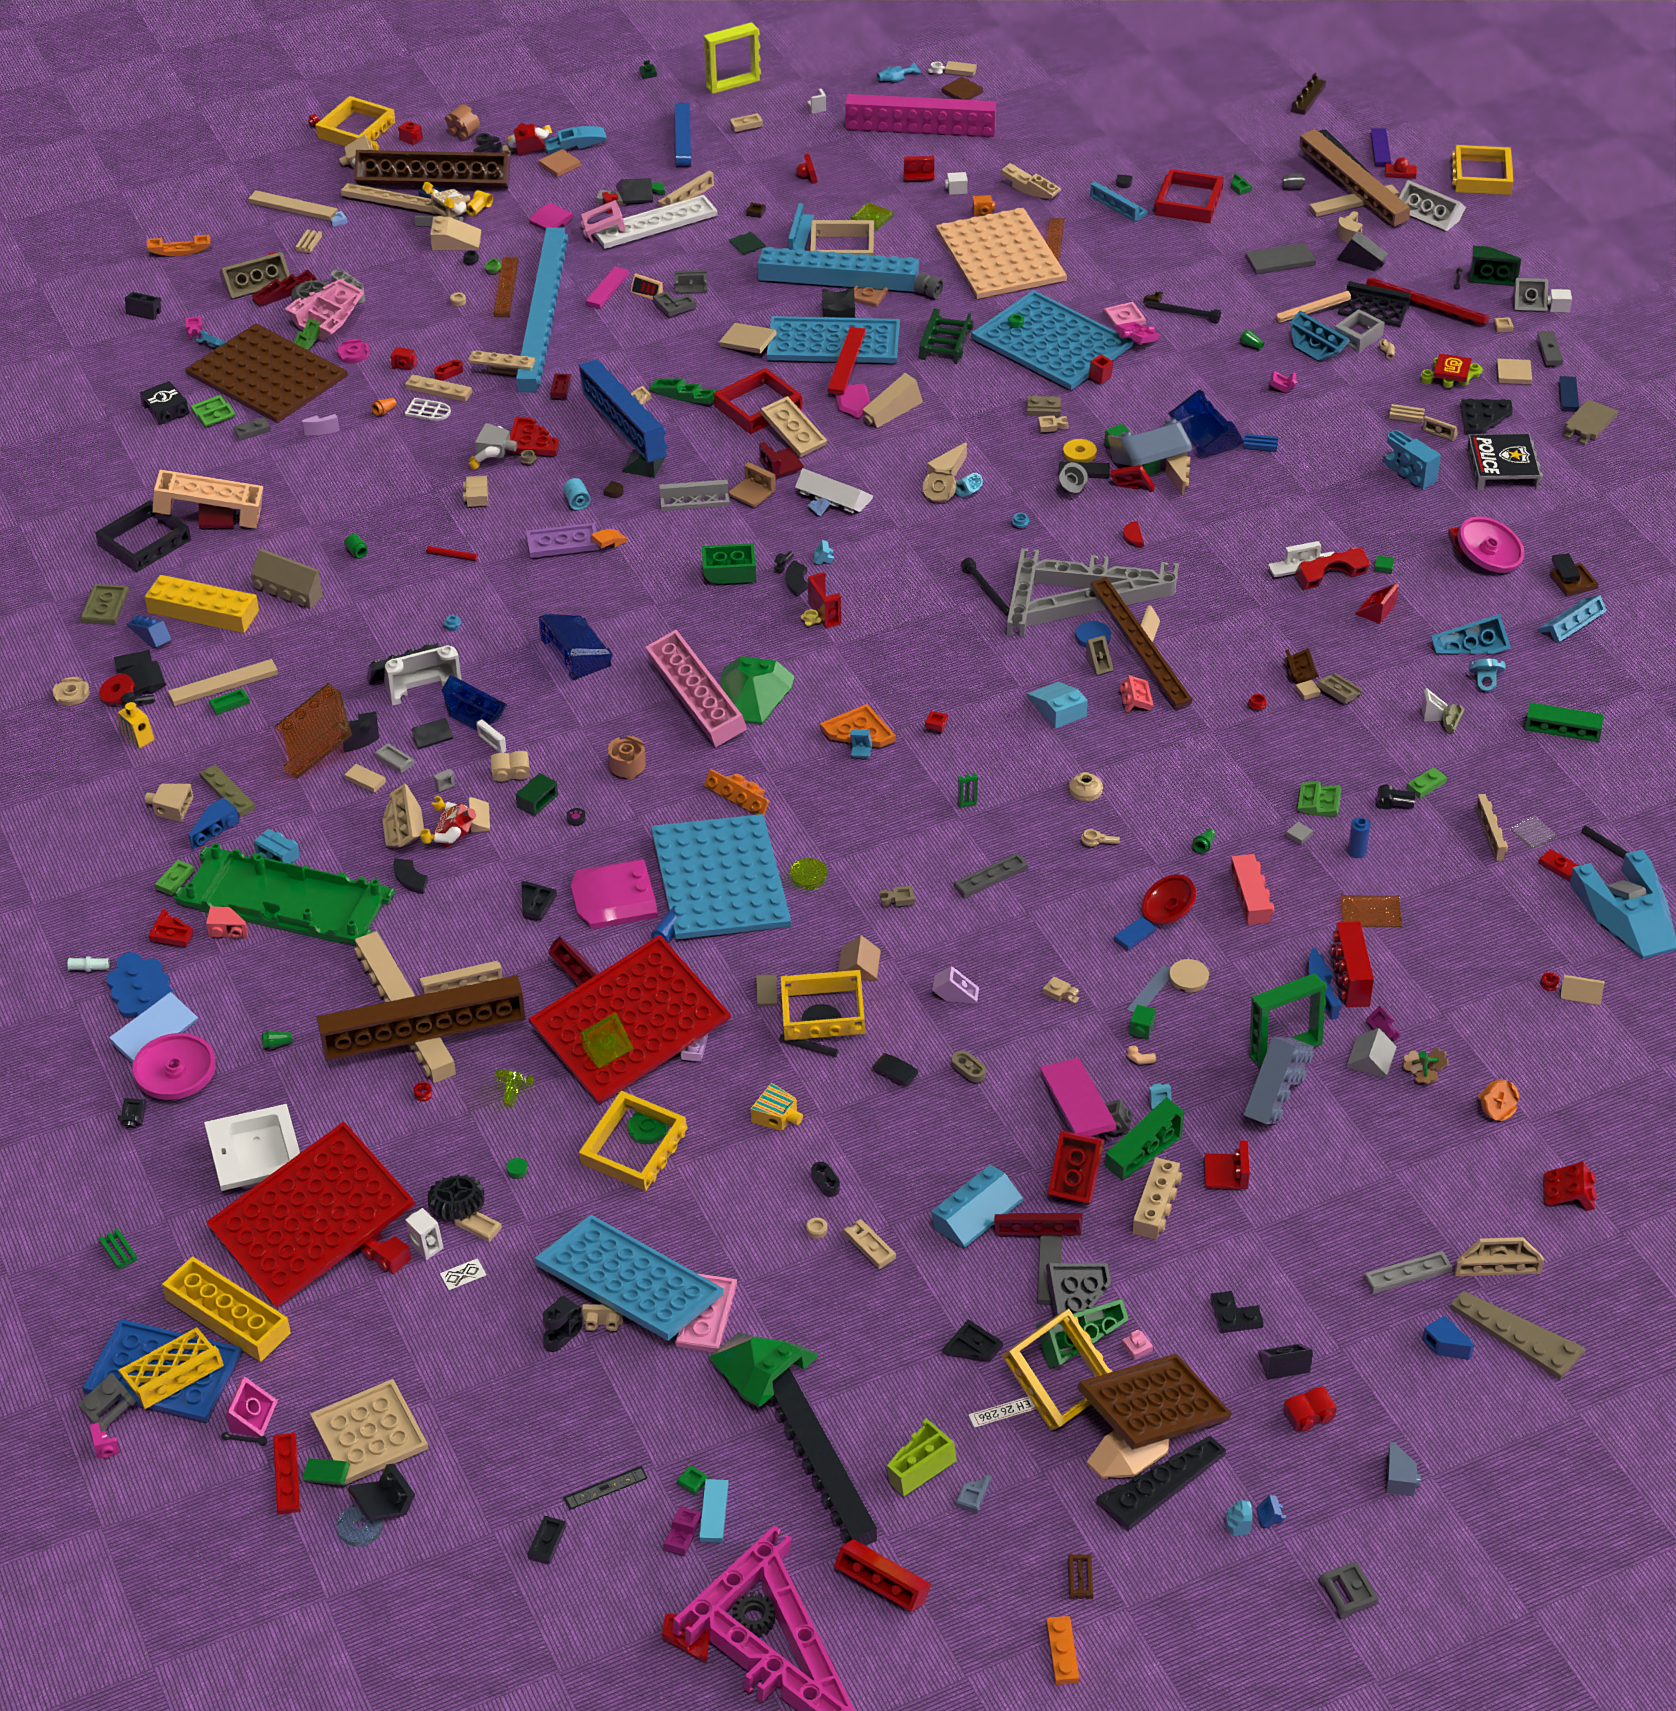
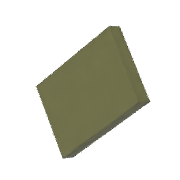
M94 584L81 615V623L116 625L129 594V586Z

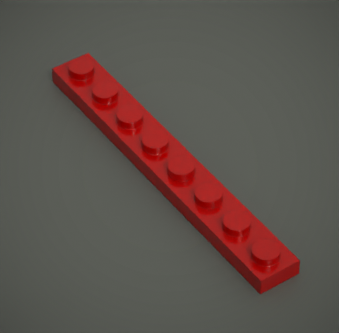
M1368 278L1366 285L1410 293L1411 300H1414V303L1423 306V304H1426L1432 310L1441 309L1444 310L1443 313L1456 314L1458 318L1463 320L1471 319L1473 323L1478 325L1487 323L1490 319L1489 315L1376 278Z

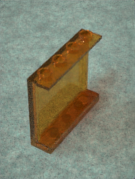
M329 683L274 726L275 729L283 734L289 759L283 765L284 770L297 779L352 736L341 692Z

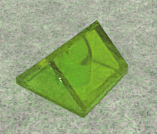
M616 1013L580 1032L582 1047L597 1068H601L634 1049Z

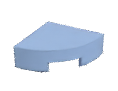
M342 211L337 212L331 219L333 227L348 223Z
M821 498L810 502L808 507L821 516L831 502Z

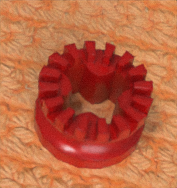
M1550 971L1549 973H1544L1542 975L1541 987L1546 991L1557 990L1560 982L1559 975Z
M420 1081L421 1083L418 1082L413 1087L414 1097L421 1102L428 1101L433 1095L432 1086L429 1082L426 1083L424 1081L422 1083Z

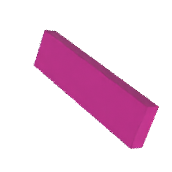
M614 267L587 298L586 305L600 309L627 278L629 270Z

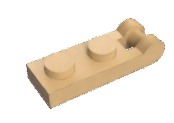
M859 1219L854 1222L852 1227L848 1226L842 1230L843 1236L848 1241L850 1240L878 1269L883 1268L896 1259V1253L863 1220Z

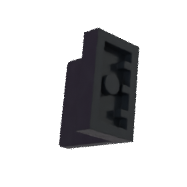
M394 1463L386 1464L379 1481L354 1484L348 1487L349 1493L367 1520L406 1515L415 1497V1493Z

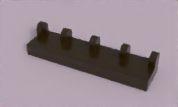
M1317 73L1312 75V79L1307 82V86L1302 89V93L1297 96L1296 101H1293L1291 112L1306 115L1324 90L1326 81L1318 79Z

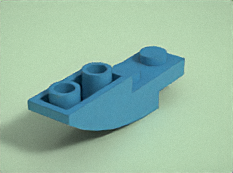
M580 126L557 131L558 136L544 141L550 155L561 149L565 150L574 146L582 149L606 141L607 137L603 127Z

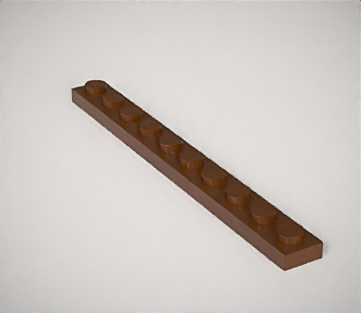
M1105 577L1091 582L1090 588L1174 708L1178 709L1192 704L1191 696L1108 578Z

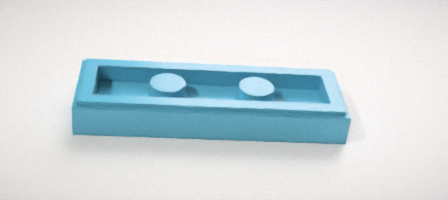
M706 1479L700 1542L723 1543L728 1480Z

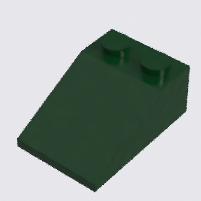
M1473 245L1469 283L1514 286L1515 279L1519 278L1521 258L1492 247Z

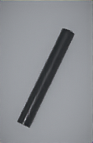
M1585 825L1582 828L1581 832L1624 858L1625 854L1629 853Z
M781 1034L779 1038L780 1042L837 1057L839 1052L838 1049L803 1039L785 1040L784 1034Z

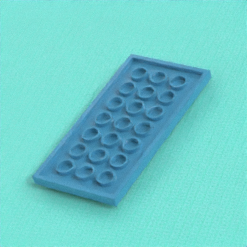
M771 316L770 329H775L777 334L768 344L767 360L837 362L849 328L852 326L866 328V334L855 363H897L900 319Z
M593 1215L588 1216L535 1257V1265L667 1341L723 1296L724 1288Z

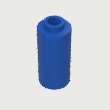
M1355 818L1351 822L1347 851L1353 858H1362L1367 854L1371 824L1365 818Z
M673 906L652 931V939L658 935H661L667 943L674 936L673 922L679 917L675 913L676 906Z

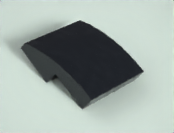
M158 661L144 662L121 672V674L130 676L134 682L133 693L135 697L147 690L153 694L167 685Z
M376 711L358 714V720L341 723L344 753L363 748L379 739Z

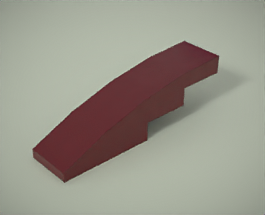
M308 269L297 277L291 274L281 282L276 278L251 297L259 306L273 303L292 296V289H295V286L299 285V283L310 280L315 281L316 278Z

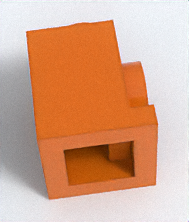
M991 195L973 196L974 217L985 216L995 211V201H992Z

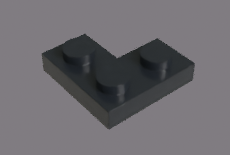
M1232 1291L1211 1293L1210 1300L1220 1333L1263 1328L1264 1322L1259 1305L1237 1308Z

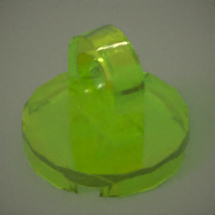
M497 1069L494 1074V1079L506 1083L503 1103L506 1106L513 1107L515 1105L519 1086L534 1087L535 1078L530 1075L524 1078L520 1072Z

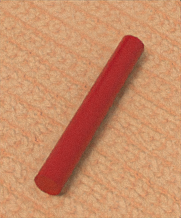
M427 546L426 550L427 553L473 561L478 559V554L432 546Z

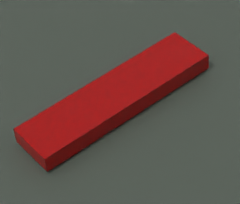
M296 1432L273 1435L277 1513L282 1515L301 1512Z

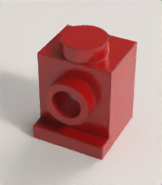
M395 347L390 355L391 366L394 370L396 368L412 370L417 364L414 349Z

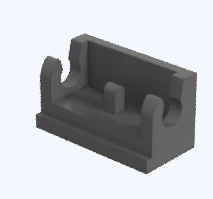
M707 270L675 271L676 294L707 293Z

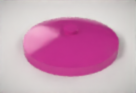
M1481 516L1471 517L1465 520L1458 530V542L1463 552L1474 563L1487 570L1498 573L1512 572L1519 567L1524 559V547L1518 536L1510 528L1497 520Z
M172 1033L153 1039L140 1049L133 1062V1075L137 1086L145 1094L164 1100L181 1099L200 1091L212 1079L216 1069V1060L212 1047L204 1039L187 1033Z

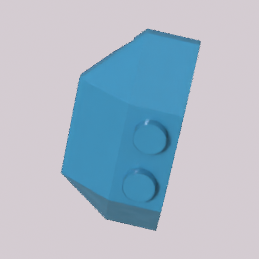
M1300 310L1290 322L1294 347L1319 362L1340 353L1349 341V338Z

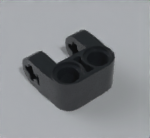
M565 1296L558 1298L555 1303L543 1312V1326L549 1329L543 1335V1346L547 1351L555 1352L560 1350L582 1328V1307Z

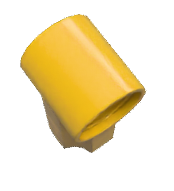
M477 190L473 195V199L466 205L468 215L473 217L484 207L489 208L493 203V195Z

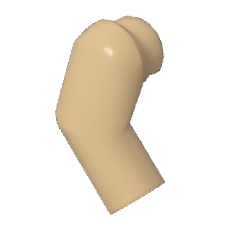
M1381 339L1378 343L1380 349L1386 353L1387 359H1393L1395 353L1394 345L1387 342L1386 339Z

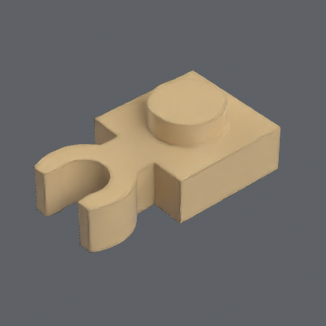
M1055 416L1038 417L1040 432L1057 431V428L1068 429L1067 416L1055 418Z

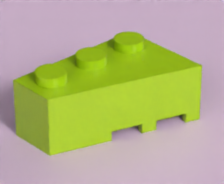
M927 1418L922 1422L923 1426L919 1431L912 1434L910 1442L905 1447L902 1446L887 1465L890 1485L903 1497L957 1461L954 1442Z

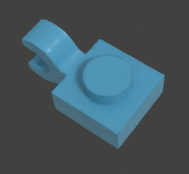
M199 330L203 334L202 339L196 338L197 342L203 344L209 342L208 345L215 348L226 343V341L209 335L203 330Z

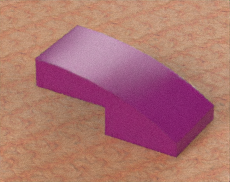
M680 1507L672 1521V1529L664 1542L663 1550L685 1556L696 1533L702 1512Z

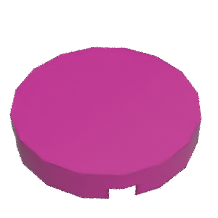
M358 339L344 341L341 346L337 347L338 358L346 363L361 362L370 353L368 344L366 342L362 343Z

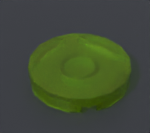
M804 858L794 862L789 872L791 882L796 887L800 888L801 886L806 890L817 889L823 886L828 878L827 866L815 858Z

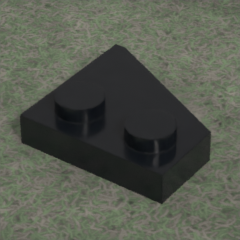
M522 880L523 916L541 921L557 896L556 889Z
M968 1319L945 1345L942 1352L946 1356L990 1362L1003 1347V1342Z

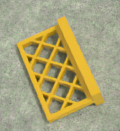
M196 1327L119 1369V1373L139 1398L143 1408L146 1409L221 1368L224 1364L218 1348L212 1346ZM198 1337L197 1343H188L192 1338ZM172 1349H179L177 1354H168ZM184 1349L193 1350L191 1355L183 1354ZM199 1350H206V1351H204V1352L198 1354ZM154 1359L159 1360L157 1365H148ZM165 1360H174L172 1365H163ZM179 1361H186V1362H184V1363L178 1365ZM134 1370H139L137 1376L128 1375V1373ZM145 1371H154L152 1376H143ZM160 1371L165 1372L164 1374L158 1376ZM140 1382H147L144 1385L138 1387Z

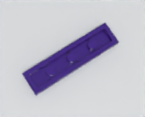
M1371 128L1375 166L1386 167V164H1391L1386 128Z

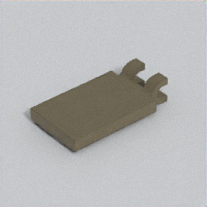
M1588 399L1565 423L1564 429L1567 432L1564 434V438L1570 440L1573 434L1577 433L1582 436L1579 444L1585 446L1590 439L1596 440L1617 417L1618 410Z

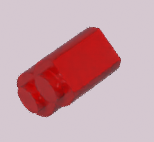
M1324 1386L1284 1401L1283 1411L1295 1431H1307L1314 1424L1328 1423L1334 1419L1337 1410L1335 1403Z

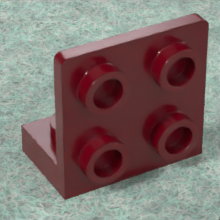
M766 442L759 443V460L769 472L775 474V478L804 468V465L791 448L773 452V449Z

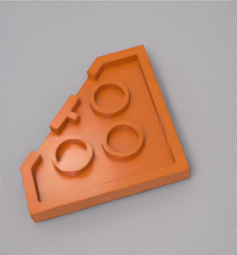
M868 704L820 723V729L830 740L852 743L850 737L851 729L870 730L873 747L881 748L896 741V735Z

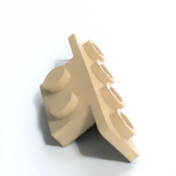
M472 351L468 359L469 363L488 365V372L517 375L518 369L532 370L535 363V358L482 351Z

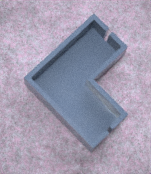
M1272 1037L1244 1116L1265 1124H1276L1277 1121H1280L1284 1113L1282 1109L1284 1101L1287 1102L1291 1094V1090H1289L1290 1085H1300V1082H1303L1306 1078L1307 1071L1305 1066L1313 1059L1314 1051L1312 1049L1314 1046L1290 1037Z

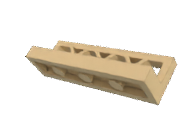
M708 171L660 199L658 205L664 207L697 197L714 186L713 172Z
M493 961L420 978L423 993L427 994L501 979L503 976L500 962Z

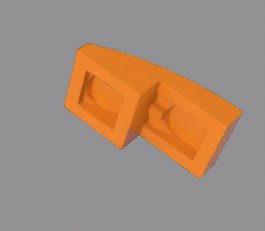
M615 529L595 532L591 534L590 538L601 549L608 545H612L615 548L628 542V538Z

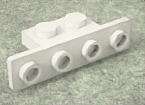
M1319 541L1286 547L1284 561L1268 564V569L1273 577L1295 574L1301 562L1312 561L1321 556H1331L1334 552L1320 554L1321 544Z

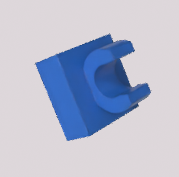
M1269 1495L1256 1507L1262 1527L1270 1528L1275 1522L1282 1523L1287 1518L1286 1515H1282L1283 1505L1279 1504L1277 1496Z

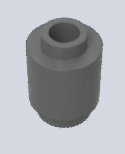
M1302 173L1283 176V188H1287V190L1302 189L1303 185H1305V176H1302Z

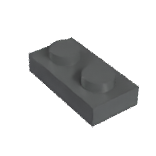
M265 417L233 426L234 433L239 441L271 432L270 425Z

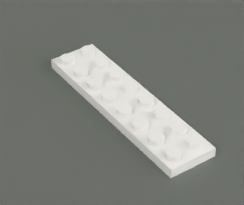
M701 195L623 218L626 230L621 232L618 225L615 224L593 235L604 249L611 248L629 241L655 235L656 233L682 227L683 225L717 216V209L705 195Z

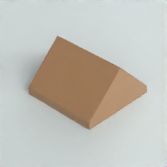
M862 935L858 936L841 947L838 972L860 970L861 980L877 981L881 950Z

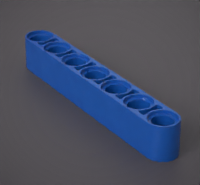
M675 103L676 166H692L690 103Z

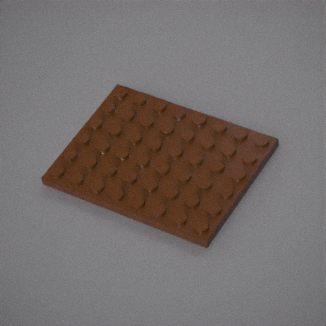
M257 323L185 369L187 375L276 423H279L348 376L347 370Z

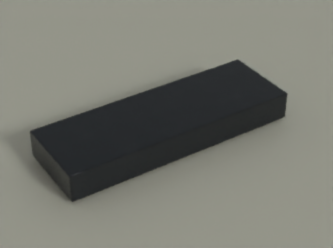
M1059 461V474L1064 466L1071 462ZM1074 462L1080 464L1086 470L1088 478H1110V463Z

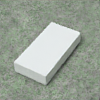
M482 719L478 721V736L499 753L506 752L505 737Z

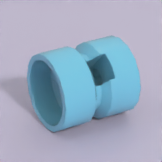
M573 478L564 484L563 493L572 509L582 510L590 504L591 497L582 480Z

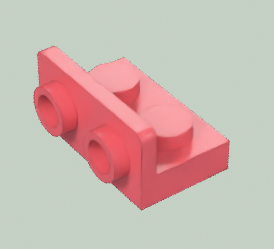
M1129 675L1121 683L1120 692L1126 712H1130L1134 706L1151 710L1154 705L1148 681Z

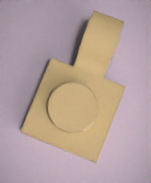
M1053 977L1043 988L1044 995L1059 1002L1063 998L1072 1004L1079 1000V997L1076 996L1079 990L1056 977Z

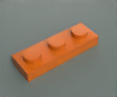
M1070 1616L1046 1618L1055 1685L1079 1683V1672Z

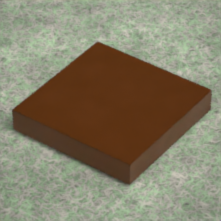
M962 76L942 87V93L953 99L970 100L983 93V87Z
M1582 563L1575 564L1581 575L1578 581L1562 582L1556 569L1550 571L1549 576L1566 597L1598 589L1599 584Z

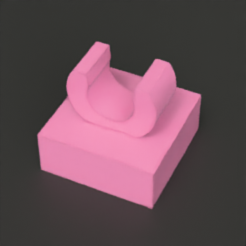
M1136 1330L1130 1333L1129 1337L1122 1340L1123 1347L1133 1360L1153 1351V1345L1142 1331Z

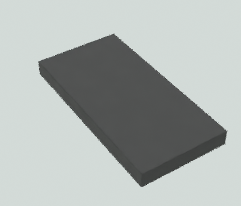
M1306 243L1249 251L1245 255L1255 274L1316 265V259Z

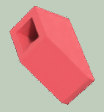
M210 907L206 922L209 937L248 938L246 922L230 907Z

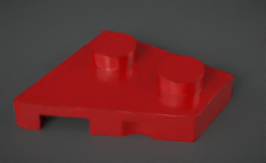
M1142 465L1111 470L1110 477L1117 487H1129L1137 490L1139 487L1149 488L1150 492H1153L1155 489L1154 483Z
M162 909L149 934V940L187 947L194 934L193 928L182 923L177 917H171L168 915L167 910Z
M665 1613L662 1639L697 1659L707 1662L710 1642L709 1630L707 1629L705 1633L689 1646L685 1642L686 1631L684 1629L687 1626L692 1627V1624L689 1623L680 1630L682 1634L678 1637L672 1632L673 1619L678 1614Z

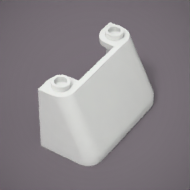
M449 645L391 659L385 664L384 683L392 706L401 704L402 695H408L407 689L440 681L442 686H446V683L451 684L454 690L463 688L459 655L456 649Z

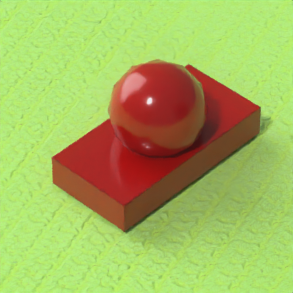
M805 154L803 156L806 163L799 164L796 168V173L800 178H807L810 175L812 184L817 183L818 179L810 154Z
M1401 157L1394 164H1386L1385 177L1416 179L1417 165H1409V161L1406 158Z

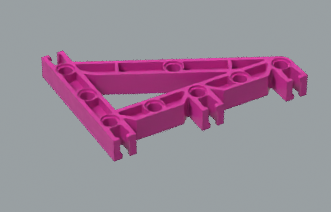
M775 1525L673 1619L672 1632L678 1637L682 1634L680 1630L687 1624H692V1627L687 1626L684 1629L686 1631L685 1642L689 1646L706 1630H709V1641L745 1670L749 1671L745 1675L744 1690L748 1693L753 1691V1685L762 1680L764 1684L759 1682L756 1685L758 1688L757 1700L761 1703L777 1687H780L781 1698L797 1711H855L782 1562V1559L790 1552L792 1538L786 1535L777 1546L772 1545L778 1542V1535L781 1533V1530ZM760 1580H762V1588L765 1595L769 1597V1601L772 1600L775 1616L802 1672L726 1613L736 1603L738 1598L741 1599L742 1595L747 1593Z

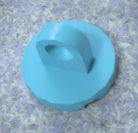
M1478 659L1474 664L1472 661L1469 663V672L1478 674V686L1483 692L1493 691L1497 684V674L1503 673L1506 670V663L1504 661L1498 663V660ZM1486 678L1492 680V684L1489 687L1482 685V681Z

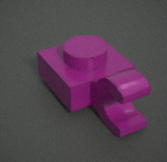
M1380 1005L1366 1019L1374 1030L1379 1028L1388 1038L1392 1037L1394 1041L1401 1036L1391 1026L1395 1020Z

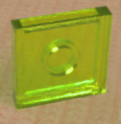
M868 202L851 217V220H874V230L878 231L894 217V211Z

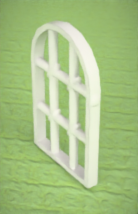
M414 398L407 408L405 416L440 421L446 419L450 415L451 410L447 404L442 402ZM415 402L424 403V405L416 404ZM427 404H433V405H438V406H437V407H433V406H428ZM412 406H418V407H421V410H416V409H411V408H412ZM425 408H429V409H434L435 411H434V412H428V411H424V409H425ZM441 410L446 411L448 413L446 415L437 413V411ZM409 411L417 412L418 414H412ZM421 413L429 414V415H431V417H430V416L421 415Z

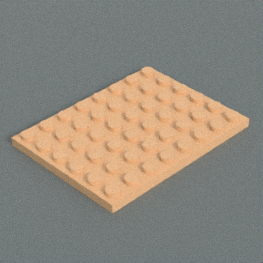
M1016 208L1015 210L936 225V232L977 299L1067 281L1066 273L1024 208Z

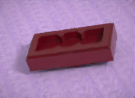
M554 374L550 398L567 399L571 374Z

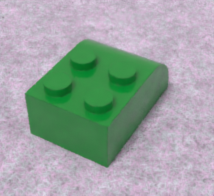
M754 543L702 546L703 573L710 582L717 584L756 582Z

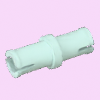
M87 956L86 958L68 959V971H109L110 967L109 958H91V956Z

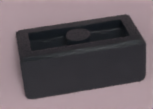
M446 718L411 729L412 737L418 749L454 739Z

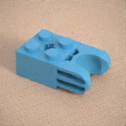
M1401 431L1389 432L1387 444L1394 451L1385 455V465L1422 490L1436 483L1441 454L1418 439L1413 440Z

